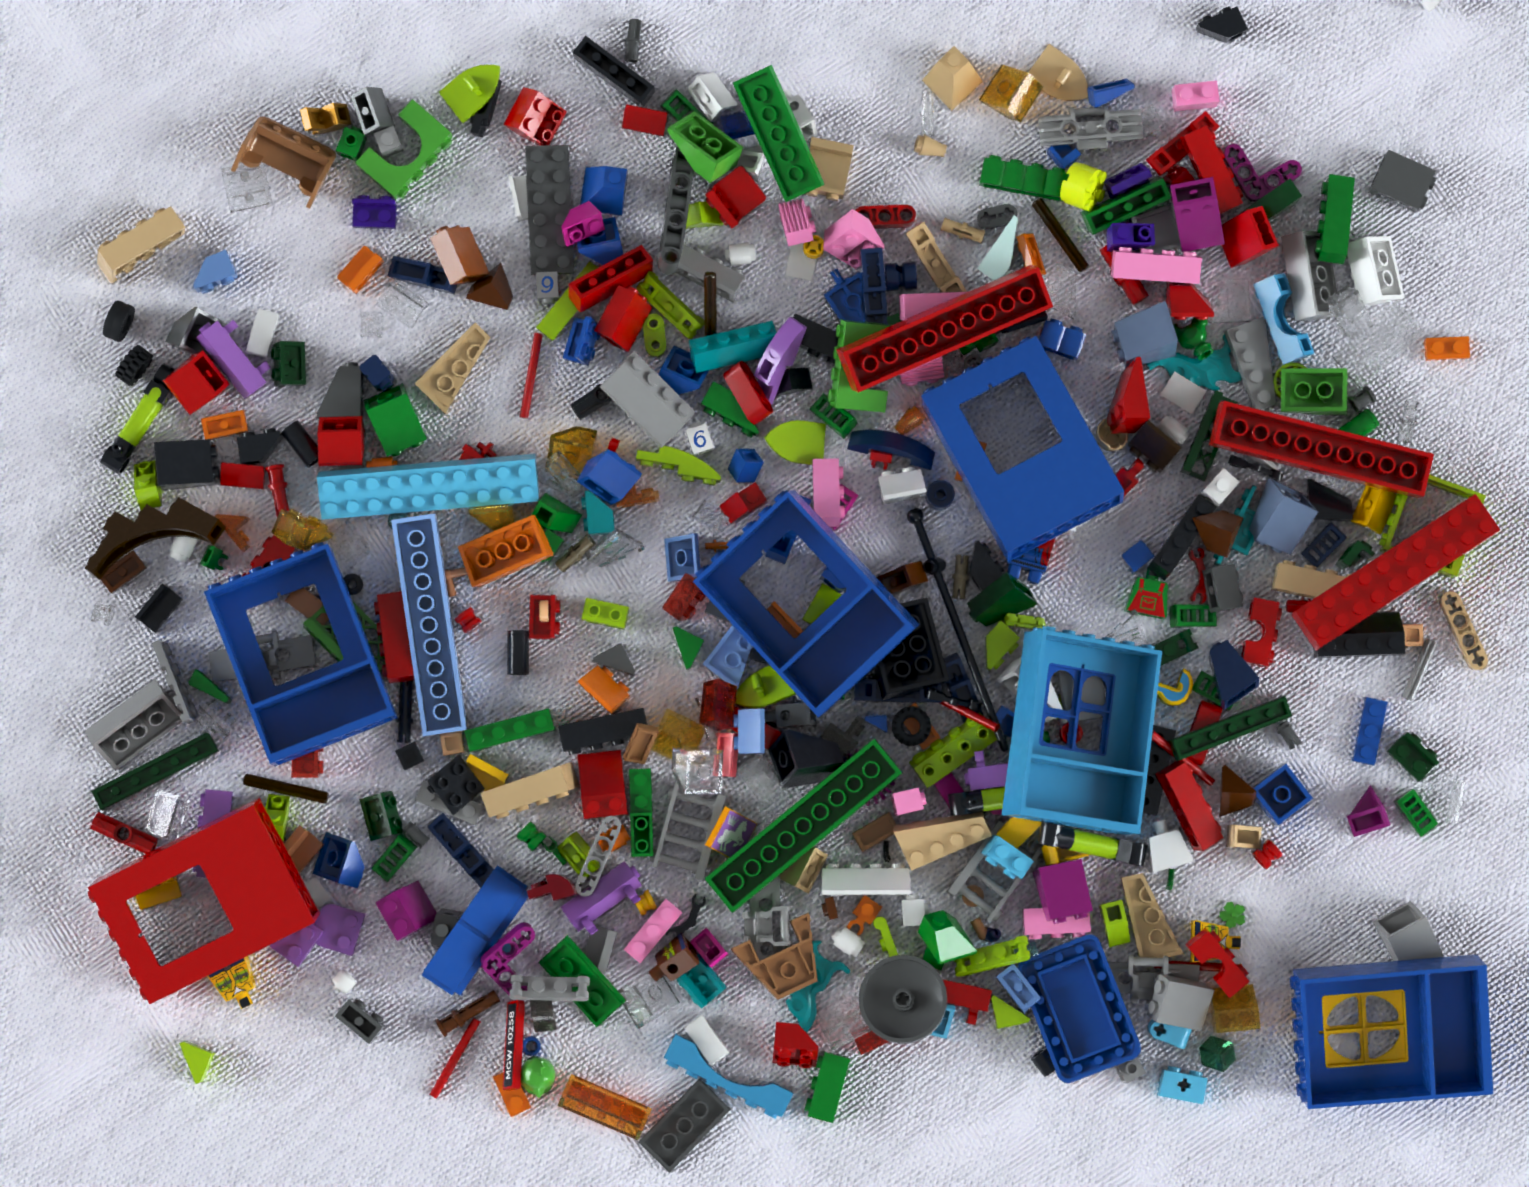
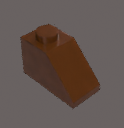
M922 561L903 565L876 577L892 595L928 581Z

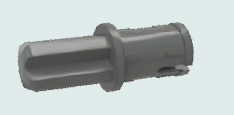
M639 19L629 20L628 35L625 38L627 44L624 58L627 62H638L639 44L642 43V40H640L642 21Z

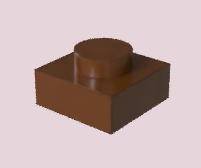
M825 898V903L821 904L824 917L829 916V920L838 918L834 898Z

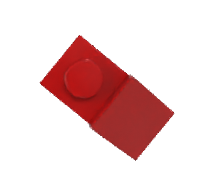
M755 482L741 492L733 494L719 507L730 524L765 503L767 499Z

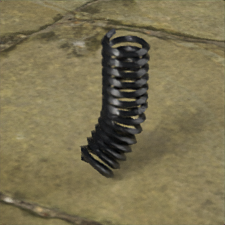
M883 840V857L885 862H889L891 860L888 846L889 841Z

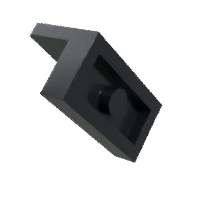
M161 584L135 618L156 633L183 599L168 586Z

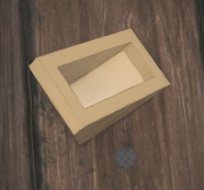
M1227 825L1226 847L1261 849L1262 827Z

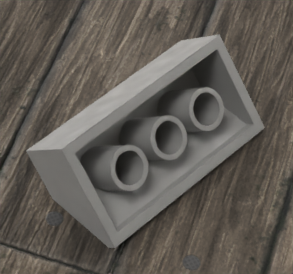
M1299 231L1281 237L1282 251L1286 264L1285 270L1292 291V312L1295 321H1313L1341 316L1333 264L1317 261L1318 253L1315 252V245L1317 239L1320 240V233H1317V231Z
M684 241L681 258L675 273L704 287L705 272H715L716 294L734 302L745 282V276L742 275L743 271L733 266L731 269L724 266V262L719 258L713 256L711 259L704 255L705 252L697 247L692 249L686 246ZM660 251L656 255L657 263L659 262Z
M635 351L622 360L600 386L661 448L695 413Z
M154 679L86 729L85 733L91 745L116 771L182 722L180 718L182 712L165 689Z

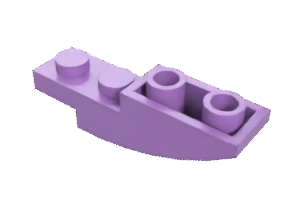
M789 317L775 334L754 374L758 378V383L770 404L774 402L786 367L793 366L807 329L805 325L793 317Z

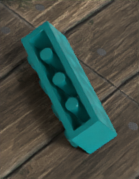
M768 321L689 340L691 361L696 373L733 365L739 361L745 362L762 358L769 343L777 333L773 321Z

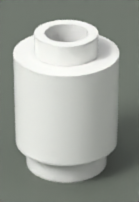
M749 242L730 244L728 249L724 250L725 260L730 262L731 266L751 264V261H756L755 245L749 244Z
M1168 415L1165 416L1157 427L1175 443L1180 445L1189 437V434L1186 433L1189 429L1174 417L1170 418Z
M175 537L170 551H172L170 557L186 563L187 559H190L198 539Z
M845 926L842 930L838 928L831 938L834 940L832 945L847 955H853L854 957L858 955L865 944L860 936Z

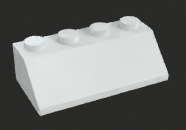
M826 864V868L821 869V895L911 894L910 869L905 868V864H891V868H883V864H870V868H861V864H848V868H839V864Z

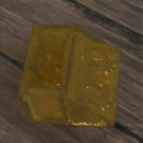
M292 508L289 511L281 509L271 531L272 534L286 545L303 551L310 549L311 546L331 539L334 535L327 529L328 525L321 523L320 519L311 515L307 518L301 512Z
M1253 984L1245 985L1231 998L1220 987L1213 988L1215 991L1210 1006L1214 1033L1261 1029Z

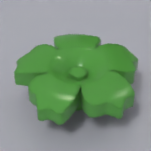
M1227 902L1223 907L1225 911L1219 912V917L1222 921H1226L1225 926L1229 929L1236 927V923L1238 925L1245 923V916L1240 915L1245 911L1244 906L1236 904L1234 907L1233 902Z

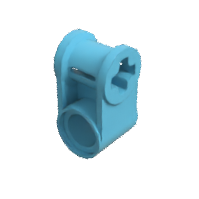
M1153 1019L1149 1021L1147 1026L1148 1032L1155 1039L1181 1049L1186 1048L1192 1030L1157 1023ZM1161 1024L1163 1031H1158L1157 1033L1154 1027Z

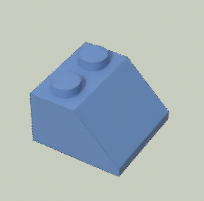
M765 709L738 710V715H734V728H738V736H734V750H738V754H765Z

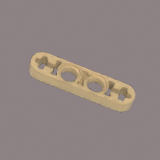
M1445 592L1441 595L1439 603L1463 657L1470 669L1481 670L1488 664V657L1464 604L1456 592ZM1447 595L1450 598H1455V602H1453L1454 609L1459 607L1460 611L1449 614V611L1453 609L1450 604H1445ZM1456 615L1464 617L1465 624L1462 627H1457L1454 624L1453 619ZM1465 635L1473 637L1474 643L1471 647L1463 644L1462 639ZM1478 647V651L1474 652L1477 657L1482 658L1481 666L1472 663L1475 657L1473 653L1468 655L1467 651Z

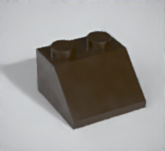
M1149 420L1127 445L1132 455L1136 458H1143L1146 461L1145 465L1153 472L1158 471L1159 473L1162 472L1181 449L1177 443Z

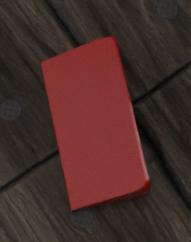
M625 105L622 129L664 137L668 113Z
M221 462L220 485L264 489L265 467Z

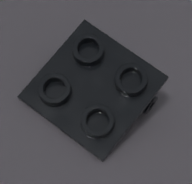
M460 754L427 780L429 783L428 791L432 794L436 792L452 815H455L485 789Z

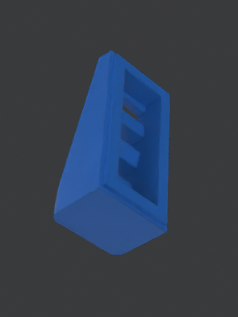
M1126 78L1090 86L1087 88L1089 104L1097 108L1134 89L1135 85Z

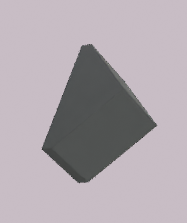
M621 643L593 657V663L635 676L636 671Z

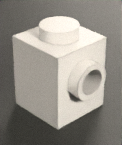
M906 895V900H901L902 926H920L924 915L929 914L928 903H924V899H919V895Z

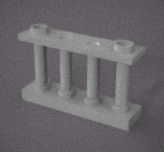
M675 782V786H670L667 798L671 800L657 850L653 849L654 856L650 857L649 862H653L652 867L655 868L661 862L690 870L693 874H696L695 879L703 881L712 851L705 844L723 811L726 796L718 794L717 798L712 797V799L680 791V783ZM676 799L709 807V810L713 811L711 819L703 820L674 812L673 808ZM670 820L703 828V831L707 832L705 840L697 841L668 833ZM664 841L697 849V852L701 853L700 860L691 862L662 854Z
M998 821L991 830L992 835H996L1004 823ZM992 836L984 839L946 891L952 897L956 894H962L989 915L985 920L988 923L992 920L995 922L1003 913L1001 907L1022 880L1015 877L1010 887L1005 889L980 870L981 867L978 864L982 858L984 860L987 858L981 852ZM1022 846L1018 848L1019 851L1034 861L1031 867L1035 869L1042 859L1039 857L1041 851L1038 849L1034 854H1031ZM969 876L972 878L976 877L1002 897L995 907L967 888L968 885L965 882Z

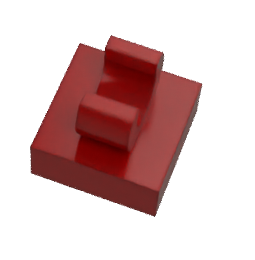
M871 449L870 460H872V468H875L876 462L879 461L884 463L883 470H886L888 463L892 461L893 454Z

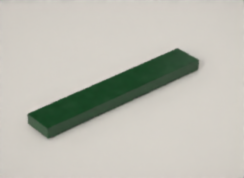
M1281 696L1170 739L1169 743L1175 760L1179 761L1292 717V713L1286 696Z
M208 731L91 792L100 810L103 811L219 752V749L211 733Z

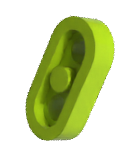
M652 313L648 315L643 324L645 350L652 357H660L666 351L665 325L660 315ZM651 321L658 323L655 328H652L649 324ZM658 342L660 344L659 348H652V343Z

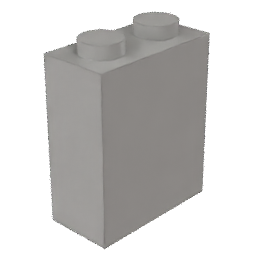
M1160 974L1158 981L1154 985V993L1151 1002L1148 1004L1147 1015L1157 1023L1202 1031L1215 990L1204 982Z

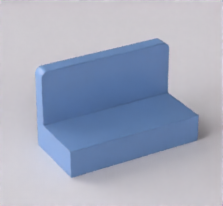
M1015 964L1010 965L996 976L997 981L1024 1015L1028 1013L1027 1009L1041 999Z

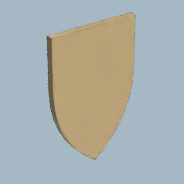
M1048 44L1024 77L1044 93L1056 99L1078 101L1088 98V84L1082 70L1072 59L1051 44Z

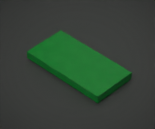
M568 935L538 962L551 977L587 976L590 978V984L587 986L589 999L587 1001L573 1002L596 1027L626 1001ZM572 987V992L578 991V987Z

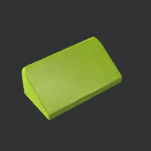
M575 831L558 845L557 849L579 875L591 847ZM591 860L587 866L588 870L592 873L596 872L600 868V863L597 860ZM586 872L583 873V877H590Z

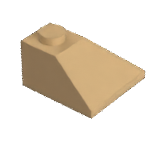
M955 46L933 66L922 80L951 111L983 82L969 60Z

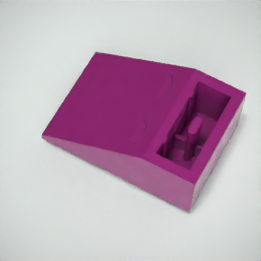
M1213 177L1170 185L1182 253L1184 251L1224 245L1225 241Z

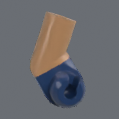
M980 917L970 922L980 940L992 943L1000 939V930L985 927Z

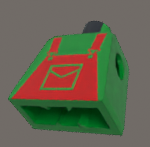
M1147 569L1146 578L1137 577L1124 607V612L1166 619L1168 583L1158 581L1159 576Z

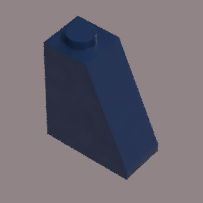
M1228 640L1222 643L1218 642L1211 647L1209 663L1221 708L1225 710L1259 686V677Z

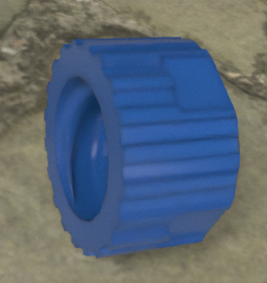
M529 1036L523 1040V1052L525 1055L534 1056L540 1052L541 1043L538 1038ZM529 1041L535 1042L536 1049L534 1051L527 1049L526 1045Z

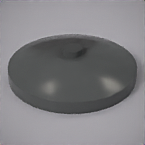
M895 955L878 962L866 974L859 991V1008L865 1023L877 1036L892 1043L910 1044L923 1040L938 1028L947 1009V991L940 974L931 964L915 956Z

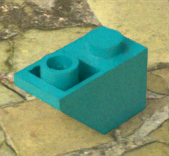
M585 491V497H581L582 510L587 511V518H583L584 531H588L590 536L615 534L613 510L593 493Z

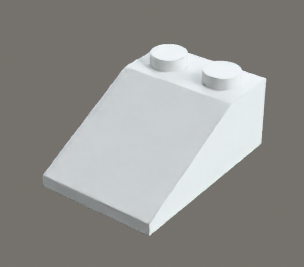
M1021 657L1011 661L997 679L1015 698L1017 697ZM1050 681L1047 705L1050 708L1063 710ZM1048 716L1045 719V723L1056 718Z

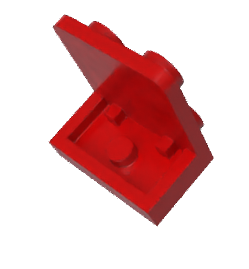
M743 166L735 168L710 187L705 194L708 205L712 209L716 208L720 213L719 218L726 226L729 225L731 229L739 224L741 218L766 199L764 192Z

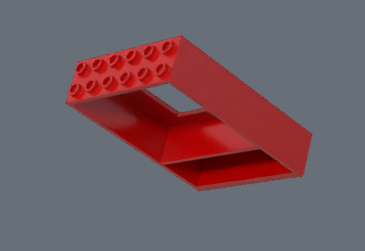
M260 797L95 879L88 887L90 900L98 906L100 919L102 922L107 923L110 929L108 930L110 938L113 942H117L120 948V957L123 961H127L132 979L134 981L137 980L141 987L139 988L140 994L149 1004L315 923L320 915ZM196 865H200L226 913L233 931L165 965H160L145 936H139L142 931L127 904V900Z

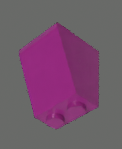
M1082 859L1039 867L1032 872L1047 921L1053 920L1054 924L1066 922L1067 917L1074 916L1075 920L1088 917L1087 913L1093 911Z
M419 880L375 902L397 941L404 940L433 923L437 913Z

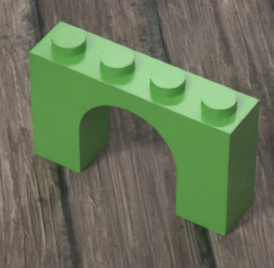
M413 99L398 116L421 139V151L418 157L408 165L395 166L385 161L369 147L355 162L362 172L395 200L399 197L403 198L408 193L410 184L413 181L417 182L423 176V170L427 165L432 166L438 159L437 154L442 149L446 150L451 145V139L453 138L447 128Z
M840 319V324L836 328L838 343L833 351L835 367L831 370L833 384L832 389L828 393V401L832 407L885 413L888 391L872 387L859 393L851 390L836 350L891 326V324Z

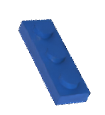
M1365 697L1352 761L1375 766L1387 701Z

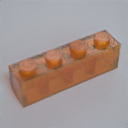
M571 1074L558 1103L559 1107L638 1141L652 1110L650 1107Z

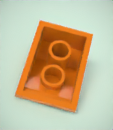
M597 665L580 678L578 683L610 714H614L630 697L627 693L630 689L621 681L616 683L611 678L614 674L605 666L601 669Z

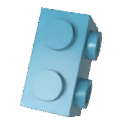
M992 835L981 852L987 857L985 860L994 867L999 865L1004 869L1003 873L1013 880L1015 877L1023 879L1034 862L1031 858L996 835Z

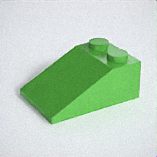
M696 111L668 127V133L692 169L709 183L737 166L743 147Z
M1347 368L1281 369V412L1347 416Z

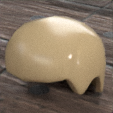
M1105 418L1098 424L1095 437L1097 444L1102 449L1118 451L1126 445L1129 433L1111 434L1110 426L1107 425V419Z

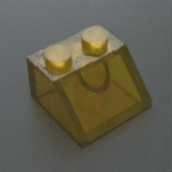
M1001 64L979 101L1004 117L1021 123L1043 86L1030 73Z

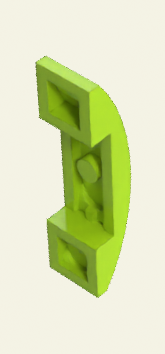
M589 261L575 280L598 267ZM569 287L536 327L552 341L578 311L569 299Z

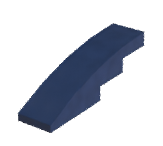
M882 248L861 249L865 322L888 324Z
M442 813L427 828L481 888L494 870L493 867L452 821Z

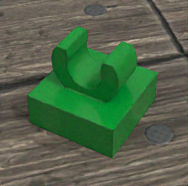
M208 545L200 565L212 570H223L224 568L218 565V561L220 558L228 560L229 557L222 554L223 550Z

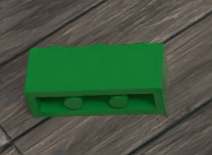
M824 1051L823 1056H818L816 1068H820L817 1077L813 1076L810 1089L814 1090L812 1098H807L804 1109L808 1111V1117L830 1123L834 1122L850 1058Z

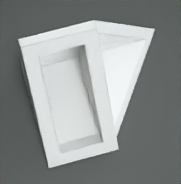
M757 145L742 149L738 164L735 167L743 166L750 176L757 181L766 161L761 146Z

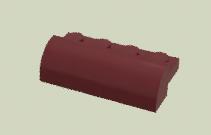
M556 874L545 875L547 881L530 885L531 889L527 890L529 899H537L551 894L553 901H559L578 895L575 884L571 879Z

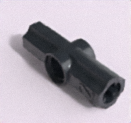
M602 384L596 385L592 391L570 404L580 421L612 401L609 396L604 400L597 398L596 394L602 390L600 388Z

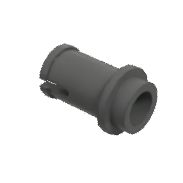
M1284 721L1276 727L1278 730L1277 734H1281L1291 750L1295 748L1291 739H1293L1297 746L1302 741L1292 729V723Z
M410 821L402 832L405 833L404 836L407 835L421 849L430 838L415 826L416 823L413 824Z

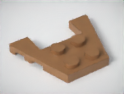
M809 912L789 921L799 942L769 957L759 960L750 940L731 948L732 952L776 1000L818 981Z

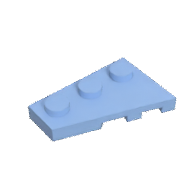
M732 625L704 661L703 665L737 690L752 645Z

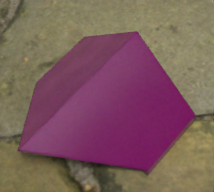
M1370 785L1350 815L1347 816L1354 837L1391 825L1383 803Z

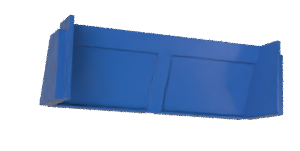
M497 865L421 975L454 996L457 993L463 996L462 992L481 966L480 960L482 955L498 942L528 899L527 889L529 886Z

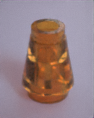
M914 405L906 410L894 428L899 434L905 435L923 424L926 416Z

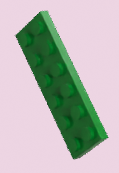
M767 66L733 82L785 202L825 185L773 66Z

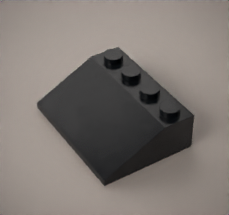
M928 598L900 603L920 625L874 667L882 700L907 695L949 681Z

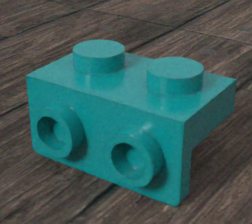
M698 954L700 963L678 977L677 982L689 993L692 1001L699 1005L700 1008H703L724 991L727 986L702 956Z

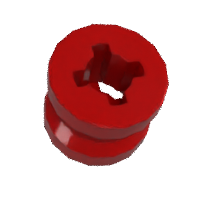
M469 607L454 619L457 624L462 626L464 634L471 631L482 621L474 615L472 607Z

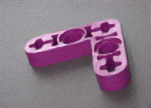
M1230 144L1223 152L1225 163L1231 168L1236 182L1249 201H1258L1284 183V179L1287 181L1291 178L1294 181L1302 172L1301 164L1298 161L1289 160L1258 177L1239 145ZM1230 149L1233 152H1238L1236 156L1238 162H1240L1241 159L1244 161L1242 163H1239L1235 168L1233 165L1236 164V160L1234 159V157H1228ZM1289 165L1291 168L1295 167L1297 169L1294 172L1295 175L1289 173L1283 179L1282 174L1289 169ZM1241 167L1247 168L1250 172L1249 177L1241 178L1238 175V169ZM1274 175L1278 178L1279 184L1277 186H1270L1267 178ZM1252 178H1254L1255 181H1252L1251 184L1253 188H1259V192L1257 193L1258 196H1256L1255 194L1251 195L1249 193L1251 191L1250 184L1248 183L1247 186H1245L1244 183H1247Z
M526 922L516 925L486 951L480 960L484 971L508 995H510V990L512 989V984L510 983L511 976L518 974L507 963L535 938L534 929ZM521 931L528 932V936L521 935ZM514 937L519 941V944L513 939ZM505 944H513L512 951L507 953L502 951ZM489 959L495 962L498 967L496 970L491 964L487 963ZM503 972L511 974L507 981L499 980ZM521 986L522 991H527V986Z

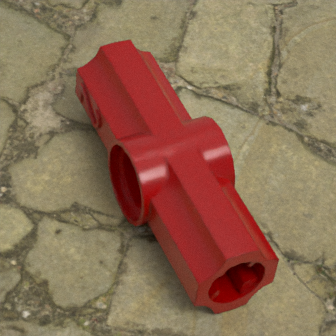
M1106 245L1100 249V252L1111 269L1113 252H1107ZM1113 278L1116 284L1122 287L1132 306L1149 296L1140 280Z
M101 812L96 814L90 828L116 840L118 843H123L145 854L155 850L159 838ZM126 827L130 834L126 840H123L120 837V831Z

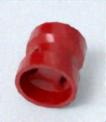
M1069 723L1063 725L1059 732L1060 738L1065 744L1067 743ZM1079 724L1077 728L1076 743L1079 742L1083 736V730Z
M1269 839L1263 843L1262 850L1256 849L1252 853L1257 862L1266 870L1272 866L1271 860H1278L1283 856L1277 846Z

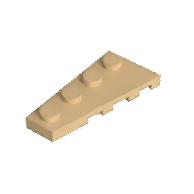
M475 322L414 384L446 414L491 337Z
M1143 873L1121 877L1138 956L1163 958V956L1172 957L1184 954Z

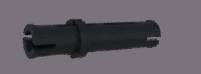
M413 680L407 681V686L406 681L400 682L399 717L396 719V723H398V743L403 742V734H405V743H411Z

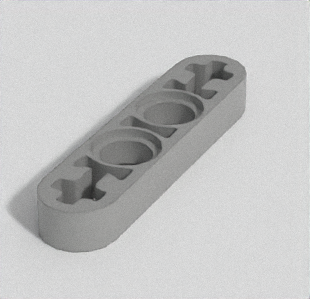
M608 816L602 821L576 881L575 888L581 896H590L594 892L619 835L621 822L615 816ZM615 820V825L618 827L616 830L612 829L610 836H614L613 840L611 841L605 836H600L602 831L606 834L608 830L605 823ZM606 840L609 843V849L603 853L599 852L596 848L598 841ZM591 860H597L600 863V869L596 873L588 870L587 866ZM586 872L590 876L597 877L595 881L590 879L589 886L591 890H586L585 893H582V888L579 887L580 882L585 883L587 877H583V873Z

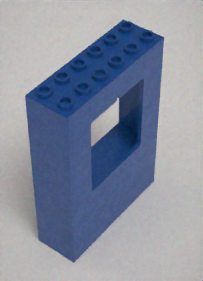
M1029 336L1022 339L1019 345L1003 349L1000 355L994 358L992 356L985 358L977 367H968L961 372V375L955 378L951 376L945 379L942 385L936 388L934 386L929 387L921 395L922 409L1007 562L1123 503L1124 490L1037 336L1032 338ZM1020 373H1024L1062 441L1001 474H997L959 406L990 390L988 385H991L993 388Z
M786 490L774 498L776 503L773 506H766L758 514L760 518L757 521H750L742 529L744 533L741 536L733 537L726 544L729 548L716 553L711 558L713 563L710 566L708 564L695 573L697 578L693 582L815 715L820 717L920 624L795 490ZM790 530H793L846 587V592L797 638H793L740 581V577L764 555L761 551L767 552Z
M323 542L311 546L312 550L304 553L303 550L294 552L290 555L291 558L284 561L282 558L270 562L271 566L263 569L262 566L249 570L250 574L243 577L241 574L229 578V582L222 585L220 582L208 586L209 590L204 591L269 763L275 767L398 719L334 552L328 543L325 545ZM314 584L342 652L343 660L275 686L247 616V610L279 598L277 593L284 596Z

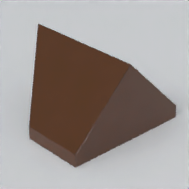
M499 263L489 271L490 274L472 284L466 299L508 310L513 300V294L502 263Z
M1224 510L1193 517L1192 519L1206 550L1228 558L1244 518Z
M1226 765L1222 767L1219 817L1253 806L1256 798V790Z

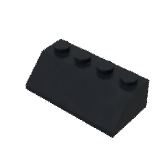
M1383 612L1372 614L1317 651L1314 649V658L1400 656L1405 654V634L1400 613Z

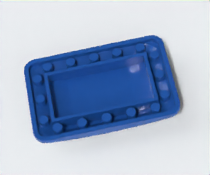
M1089 934L1033 955L1029 960L1018 964V970L1041 997L1038 1002L1031 1006L1057 1076L1062 1082H1076L1139 1056L1141 1044L1102 945L1096 936Z

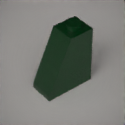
M1290 178L1243 212L1263 206L1268 220L1271 221L1296 205L1302 195Z
M1008 572L967 603L970 609V617L976 623L980 622L986 627L1003 620L1006 613L1017 614L1038 604L1030 588Z

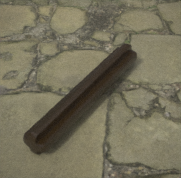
M1038 198L1032 203L1033 208L1078 272L1084 271L1089 266L1087 261L1044 200Z
M709 271L705 272L704 275L705 336L717 334L716 273Z
M245 774L243 784L246 786L326 804L329 798V793L256 775Z

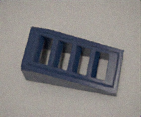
M1330 522L1301 554L1313 566L1318 568L1347 536L1333 522ZM1330 530L1338 537L1336 541L1328 534ZM1325 537L1329 542L1332 543V546L1329 547L1321 539ZM1317 543L1326 550L1324 554L1315 546ZM1311 549L1320 556L1318 560L1309 553Z

